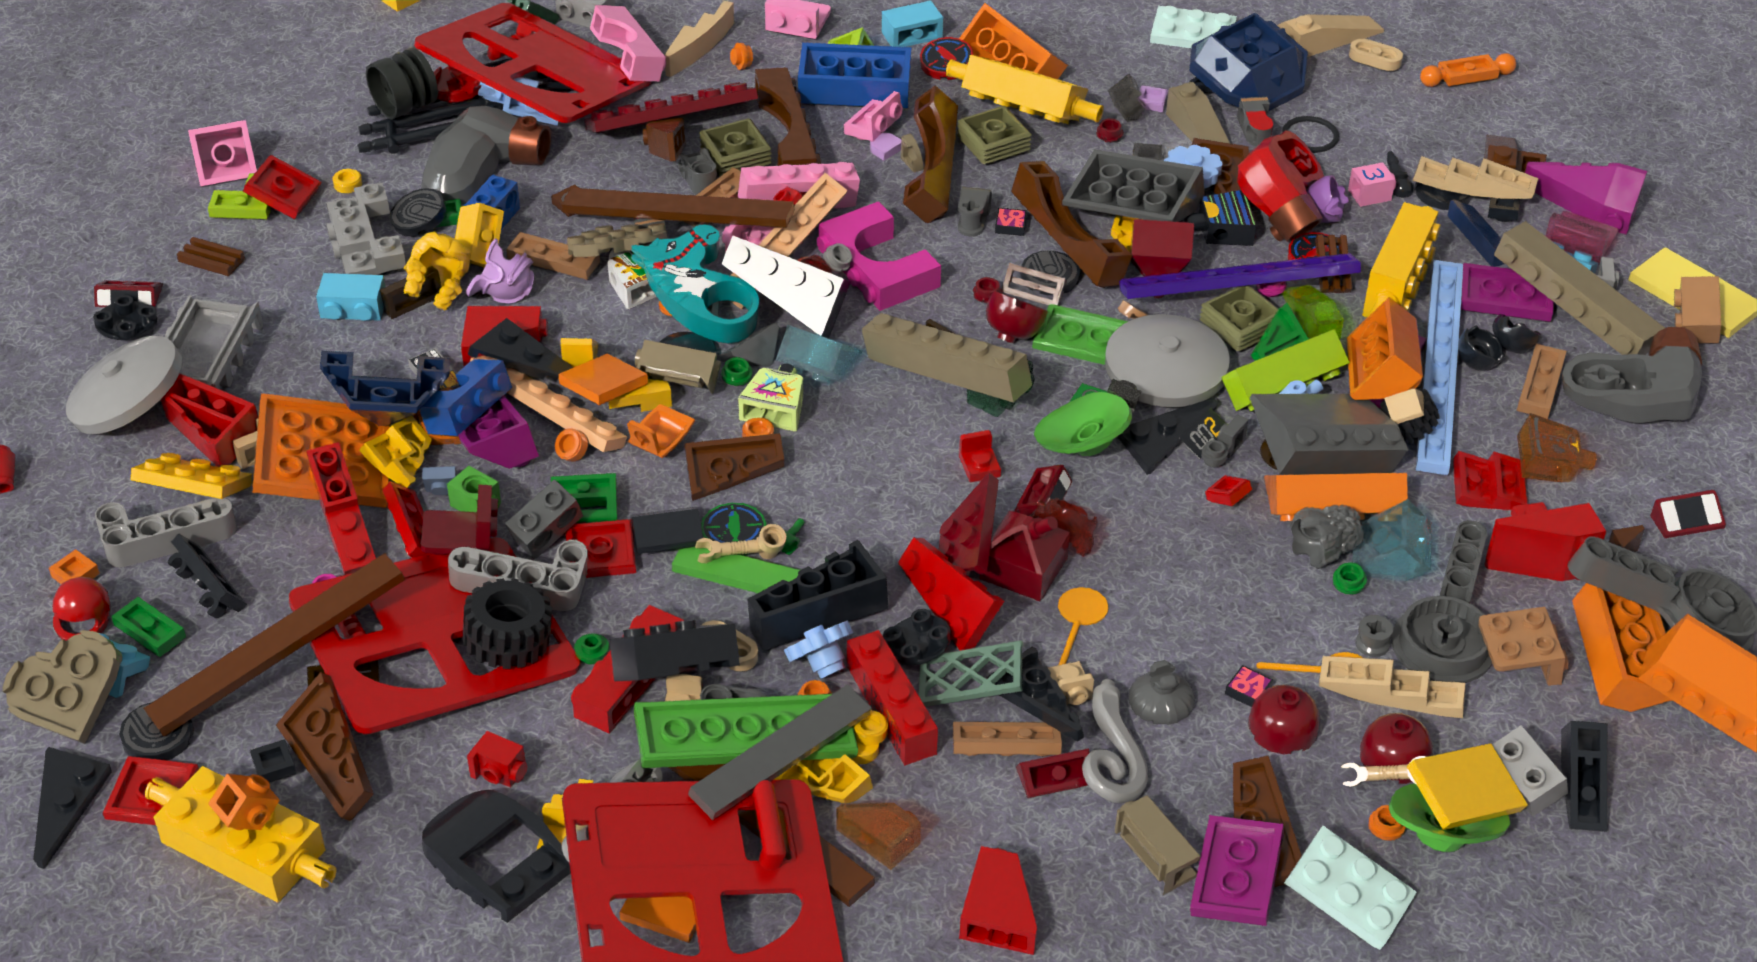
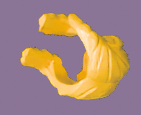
M435 231L425 234L414 244L410 259L404 266V270L408 273L403 291L404 294H408L411 297H419L422 285L425 282L424 275H426L427 268L433 266L438 270L442 286L439 293L436 294L433 304L437 308L446 311L456 296L462 292L460 281L469 270L470 250L449 235L437 234Z

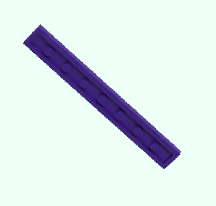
M1348 253L1126 278L1119 280L1122 294L1127 299L1361 273V262Z

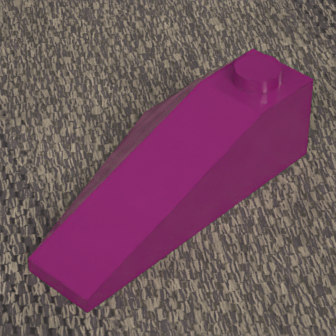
M1528 162L1525 171L1526 174L1538 178L1534 193L1598 227L1627 235L1635 217L1647 175L1646 170L1621 163H1608V166H1592V163L1582 162L1580 166L1565 165L1563 162Z
M502 396L459 434L460 442L470 454L509 469L525 466L531 459L539 457L528 423L505 396Z

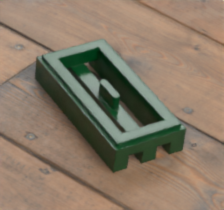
M507 0L515 6L553 24H556L560 18L559 14L531 0Z

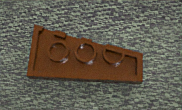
M320 672L278 721L276 726L342 819L351 821L374 793L330 675Z
M1269 756L1233 763V818L1284 824V836L1274 887L1286 885L1284 882L1302 855Z

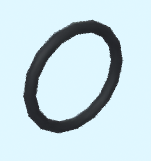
M1295 117L1289 120L1282 128L1283 133L1291 125L1306 121L1316 122L1329 128L1333 133V140L1324 146H1308L1312 153L1325 152L1332 149L1339 141L1337 128L1328 120L1320 117Z

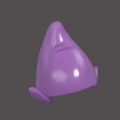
M1333 175L1324 176L1314 182L1306 192L1310 194L1323 217L1321 222H1340L1344 204L1349 202L1348 197L1344 195L1345 188L1342 185L1338 186Z

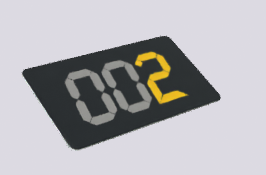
M1208 408L1179 436V439L1200 459L1203 446L1211 440H1217L1218 433L1226 422L1211 408Z

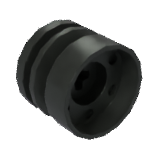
M410 47L402 53H395L392 59L385 57L370 63L366 67V81L370 94L380 112L388 119L393 120L409 113L412 108L419 109L437 100L438 87L434 72L427 59L417 48Z

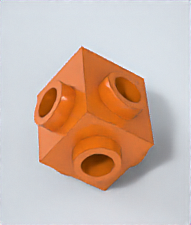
M226 774L208 804L227 827L236 830H262L280 799L270 789V783L259 775Z

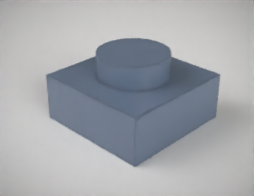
M456 467L422 468V480L426 492H431L434 495H447V483L458 475Z

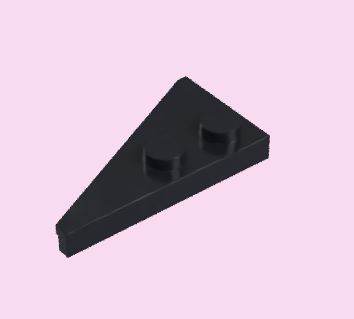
M508 318L504 319L473 343L468 351V355L477 358L478 354L503 360L505 368H513L520 373L544 380L545 375L559 379L558 374L574 368Z
M1213 397L1130 424L1117 437L1146 475L1151 474L1155 470V466L1164 457L1168 458L1172 454L1173 449L1183 443L1179 436L1208 408L1215 410L1218 402Z
M1033 646L1022 653V691L1000 694L999 696L1075 741H1080L1084 738V733L1078 716L1075 712H1070L1066 705L1064 693L1057 682L1051 678V672L1048 667H1043L1039 661L1037 649ZM1006 672L995 685L1012 683L1013 676Z
M51 747L47 748L45 751L33 858L39 868H46L112 773L110 764Z

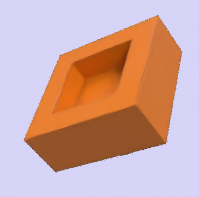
M76 549L49 567L51 577L60 584L76 577H90L94 579L100 574L98 565Z

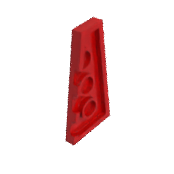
M913 537L898 564L934 615L948 623L951 629V639L958 649L975 648L1005 601L998 596L991 595L986 591V586L979 581H973L966 575L967 572L964 569L950 563L946 555L924 538Z

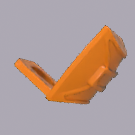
M659 404L640 423L633 420L627 423L630 433L628 442L654 455L665 458L687 435L695 419Z

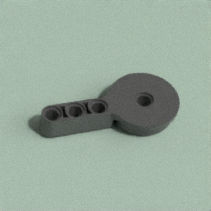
M1463 521L1457 527L1440 596L1426 597L1413 603L1397 620L1393 628L1391 643L1398 660L1408 670L1429 671L1430 681L1468 683L1483 676L1492 666L1491 658L1478 625L1479 618L1484 614L1477 607L1470 604L1487 537L1485 526L1477 521ZM1442 637L1448 638L1446 643L1442 642Z
M1588 537L1568 562L1569 571L1577 579L1657 611L1664 617L1671 628L1689 614L1747 651L1753 645L1754 633L1757 630V609L1754 603L1738 585L1716 572L1706 569H1690L1684 572L1681 577L1675 578L1677 569L1597 537Z

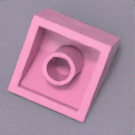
M246 120L188 130L201 187L246 179L249 173L257 171Z

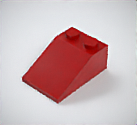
M1590 503L1499 518L1495 520L1484 565L1490 570L1556 581L1579 580L1569 571V560L1588 537H1597L1604 540L1606 529Z

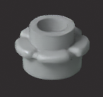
M836 243L826 248V252L823 253V259L831 270L840 272L850 267L852 254L848 247Z

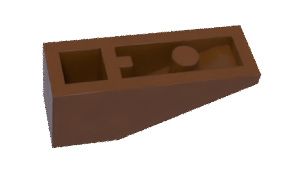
M675 118L649 121L646 125L647 128L643 129V142L645 146L649 145V153L668 161H676L686 147L684 119Z
M1487 134L1484 159L1515 169L1517 161L1515 138Z

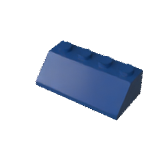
M802 42L798 72V92L800 93L801 103L865 106L872 99L883 102L890 94L896 91L900 92L903 108H908L912 47Z

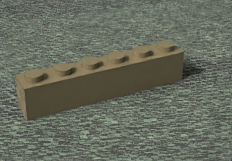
M1525 221L1503 234L1494 253L1495 257L1621 355H1646L1650 352L1653 337L1660 330L1665 329L1664 326Z
M883 313L875 316L872 321L862 328L868 358L873 361L1013 403L1032 386L1027 355L1024 353Z

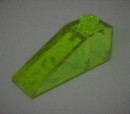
M1310 285L1286 288L1281 293L1309 339L1335 329L1339 340L1341 339L1344 319L1334 300Z

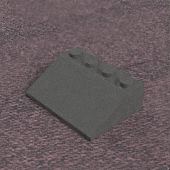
M1094 149L1062 200L1064 206L1143 220L1178 222L1194 213L1204 197L1203 167Z
M1252 394L1250 396L1252 406L1279 475L1392 473L1408 451L1398 425L1369 399L1354 400L1350 397V394Z

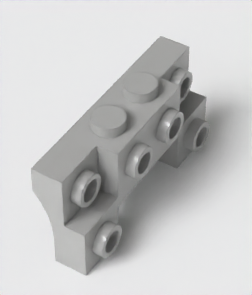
M383 182L355 187V197L326 202L331 222L326 223L328 236L332 244L334 258H341L345 274L378 275L383 272L404 268L406 265L405 255L399 235L375 239L368 218L390 213Z

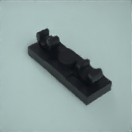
M178 534L171 541L178 552L173 554L167 563L175 569L179 568L175 573L181 578L187 579L191 577L202 589L210 590V592H206L199 599V603L206 608L211 607L207 611L208 615L220 618L226 612L227 606L240 612L247 605L198 544L181 534Z

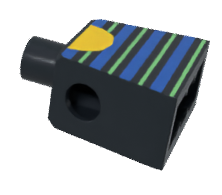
M1241 190L1204 196L1200 201L1199 213H1192L1184 218V222L1194 223V230H1202L1206 244L1254 245L1256 222L1249 200Z

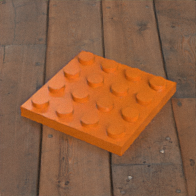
M261 393L252 493L319 500L306 451L339 442L358 498V505L386 508L387 501L382 489L388 484V477L375 468L359 449L366 442L386 433L390 428V424L378 426L351 411L344 403Z

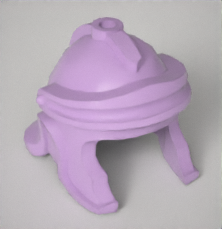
M495 238L486 253L485 261L487 264L482 274L476 275L466 290V294L470 297L482 290L483 294L491 295L494 301L505 304L515 303L528 296L533 287L534 273L529 268L533 261L527 257L526 253L522 256L517 253L510 260L504 258L503 249L499 246L498 239Z

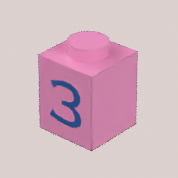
M1383 162L1352 168L1348 190L1360 207L1392 200L1393 190L1396 188V178Z

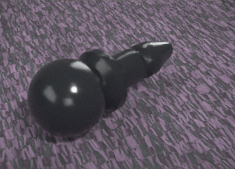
M1389 151L1387 153V164L1390 172L1396 178V188L1393 190V195L1401 198L1409 197L1413 194V184L1408 179V173L1402 172L1398 158L1392 151Z

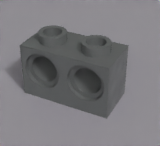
M554 479L509 519L505 525L513 540L533 559H536L583 517V513L577 500Z

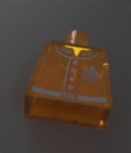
M1530 413L1517 434L1521 473L1524 478L1570 482L1579 468L1591 471L1595 466L1596 452L1581 449L1580 435L1574 428Z

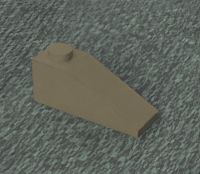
M1193 82L1169 88L1166 115L1191 142L1193 138L1230 143L1207 96Z

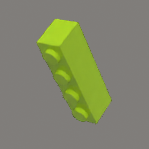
M1335 329L1239 367L1221 378L1235 410L1238 411L1248 407L1251 412L1254 411L1250 400L1252 394H1279L1292 381H1302L1308 386L1320 376H1322L1323 381L1340 375L1339 368L1350 362Z

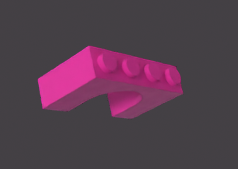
M879 201L818 224L819 237H817L816 241L820 252H826L827 247L836 243L848 247L851 251L852 259L850 267L842 271L847 275L851 285L857 286L863 292L865 300L868 303H873L879 311L941 287V265L926 249L888 262L871 260L860 254L867 248L894 238V217Z

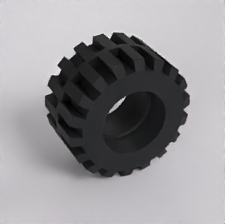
M504 578L496 579V582L487 581L483 583V587L474 588L472 595L467 596L464 605L463 643L464 646H467V652L470 655H476V660L480 663L487 662L488 666L494 668L496 666H503V669H511V666L521 668L525 667L527 662L533 664L538 661V656H543L546 653L550 643L552 620L550 599L548 596H543L544 591L540 588H533V584L529 582L521 583L519 579H511V581H505Z

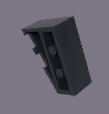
M684 620L675 622L674 629H671L670 624L649 626V633H645V628L623 630L624 637L610 639L614 681L644 680L678 675L681 672L692 670L705 671L710 670V667L740 665L735 623L696 626V620Z

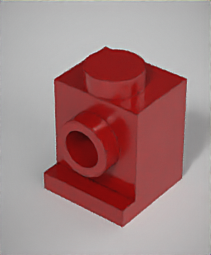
M489 731L485 732L467 755L470 777L476 780L482 775L492 784L501 783L511 788L515 782H521L527 772L524 746Z

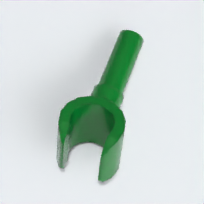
M798 518L788 531L784 530L786 541L781 551L787 555H791L798 549L800 539L796 537V534L805 523L803 519Z

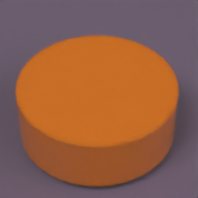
M765 418L749 419L742 427L743 437L774 434L772 422Z
M567 428L560 432L555 441L557 455L571 462L580 460L585 455L588 447L585 434L573 428Z

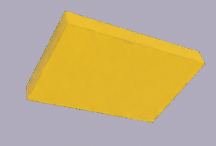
M1491 743L1415 759L1406 766L1443 830L1518 813L1528 806Z

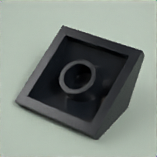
M695 506L630 515L638 554L694 547L696 542L703 538L699 511Z

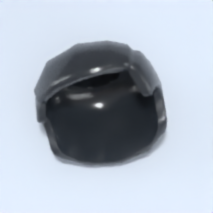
M1499 314L1494 319L1492 325L1493 333L1498 338L1501 346L1510 352L1519 354L1528 352L1543 338L1540 332L1530 330L1524 323L1513 325L1505 314Z
M1477 325L1470 329L1466 328L1458 341L1460 358L1471 369L1477 371L1491 369L1498 365L1504 357L1498 338L1488 330L1480 329Z

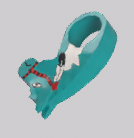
M698 225L675 239L661 240L656 238L649 246H631V250L634 253L631 255V259L644 269L648 283L656 297L666 310L687 329L705 338L722 343L742 341L754 332L757 326L759 297L754 287L743 279L705 269V265L714 262L719 254L720 234L716 228L711 225ZM729 300L742 304L748 309V312L739 318L723 319L710 313L707 308L715 302Z

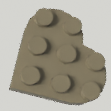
M664 223L651 224L645 229H639L638 224L621 226V229L613 230L612 225L595 227V230L581 232L579 236L567 237L568 254H573V257L599 256V253L608 252L610 248H613L614 253L631 250L632 245L648 246L656 238L661 240L668 239Z
M82 630L80 631L81 634L74 635L67 641L62 639L52 653L35 652V656L28 657L22 663L20 661L14 663L6 674L2 689L7 697V704L10 707L8 708L9 712L18 718L85 744L117 678L122 662V653L116 649L113 642L95 631Z

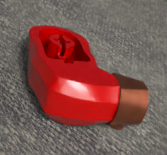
M1287 130L1280 135L1264 139L1238 165L1237 183L1242 193L1269 217L1268 220L1273 225L1270 227V231L1276 240L1281 242L1285 239L1289 243L1298 235L1308 233L1323 219L1310 194H1307L1306 189L1324 177V174L1314 154L1296 134Z

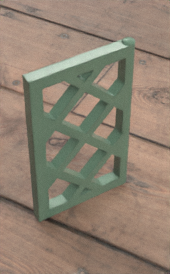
M1019 640L943 653L929 662L920 664L919 697L924 706L928 707L1022 691L1023 641ZM1014 650V654L1006 662L996 657L999 652ZM982 656L971 668L960 663L964 658ZM990 661L999 668L986 679L977 672ZM947 662L935 674L929 671V664ZM955 667L964 674L950 685L942 678ZM1006 672L1013 676L1012 683L995 685ZM971 678L981 684L975 689L959 690ZM936 684L946 690L943 694L927 696L928 691Z

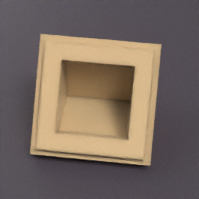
M1414 388L1384 398L1390 417L1396 424L1424 416V395L1420 390Z

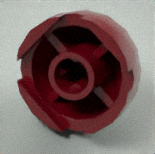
M995 290L992 291L986 307V318L989 325L999 332L997 338L1013 344L1015 339L1027 340L1040 332L1048 314V311Z
M1287 684L1275 685L1264 690L1254 700L1249 715L1248 727L1258 745L1271 752L1283 755L1291 754L1292 751L1300 749L1305 751L1309 749L1316 741L1320 726V713L1317 704L1306 691Z
M1389 713L1378 717L1367 727L1360 744V759L1365 767L1406 765L1416 757L1433 756L1432 739L1423 723L1416 718L1403 713ZM1398 779V784L1412 782L1411 779Z

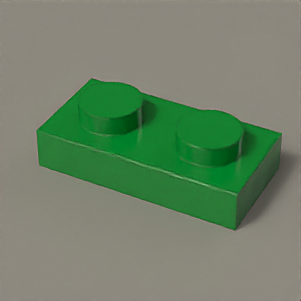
M140 597L135 598L111 616L115 627L158 657L164 655L186 638L185 630L182 626Z

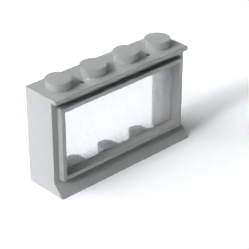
M189 295L184 305L178 309L177 317L172 326L167 328L165 335L166 338L174 343L182 355L180 373L219 389V385L230 387L233 381L230 364L242 366L243 353L241 345L252 346L254 343L252 328L262 329L263 327L259 302L252 306L192 299V296Z

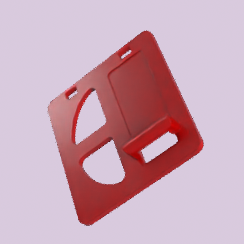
M500 3L419 35L415 38L414 43L418 50L561 123H571L651 84V81H630L620 68L621 58L510 3ZM507 21L518 23L516 34L509 37L490 29ZM473 38L487 45V56L490 60H497L506 55L513 59L496 67L485 66L468 52L463 44V39ZM532 71H538L579 93L548 91L514 81V79Z
M498 537L490 538V552L516 557L506 540ZM429 553L394 562L402 572L405 580L369 603L383 627L382 630L366 634L354 613L337 624L345 639L339 636L335 626L309 642L325 674L330 675L339 701L353 728L362 734H372L571 677L578 672L580 659L576 656L573 647L552 615L550 634H553L558 644L547 647L546 653L543 656H538V661L533 664L527 662L526 666L521 668L511 666V669H503V666H499L484 675L472 674L452 641L453 639L463 637L465 600L472 593L457 590L451 585L448 568V557L450 554L433 555ZM351 574L294 588L289 593V605L294 612ZM424 648L428 650L446 684L436 688L391 686L362 675L355 667L367 662Z
M797 779L760 781L750 796L714 820L688 795L690 787L699 781L574 783L564 790L562 806L582 962H843L811 790L805 782ZM756 810L762 843V851L757 861H750L745 857L738 811ZM779 810H781L784 815V821L791 854V859L784 860L786 856V848L784 843ZM576 825H588L589 840L577 841ZM792 893L800 898L802 904L798 918L779 938L764 947L743 954H737L730 950L721 896ZM690 898L693 904L700 952L695 956L682 955L661 949L644 941L618 920L610 907V902L614 899ZM589 929H601L602 946L591 947Z

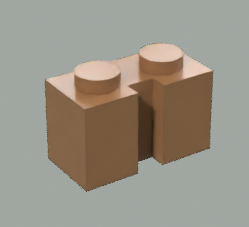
M1719 276L1681 277L1680 289H1674V307H1680V313H1675V327H1685L1692 331L1697 337L1698 343H1719L1721 332Z

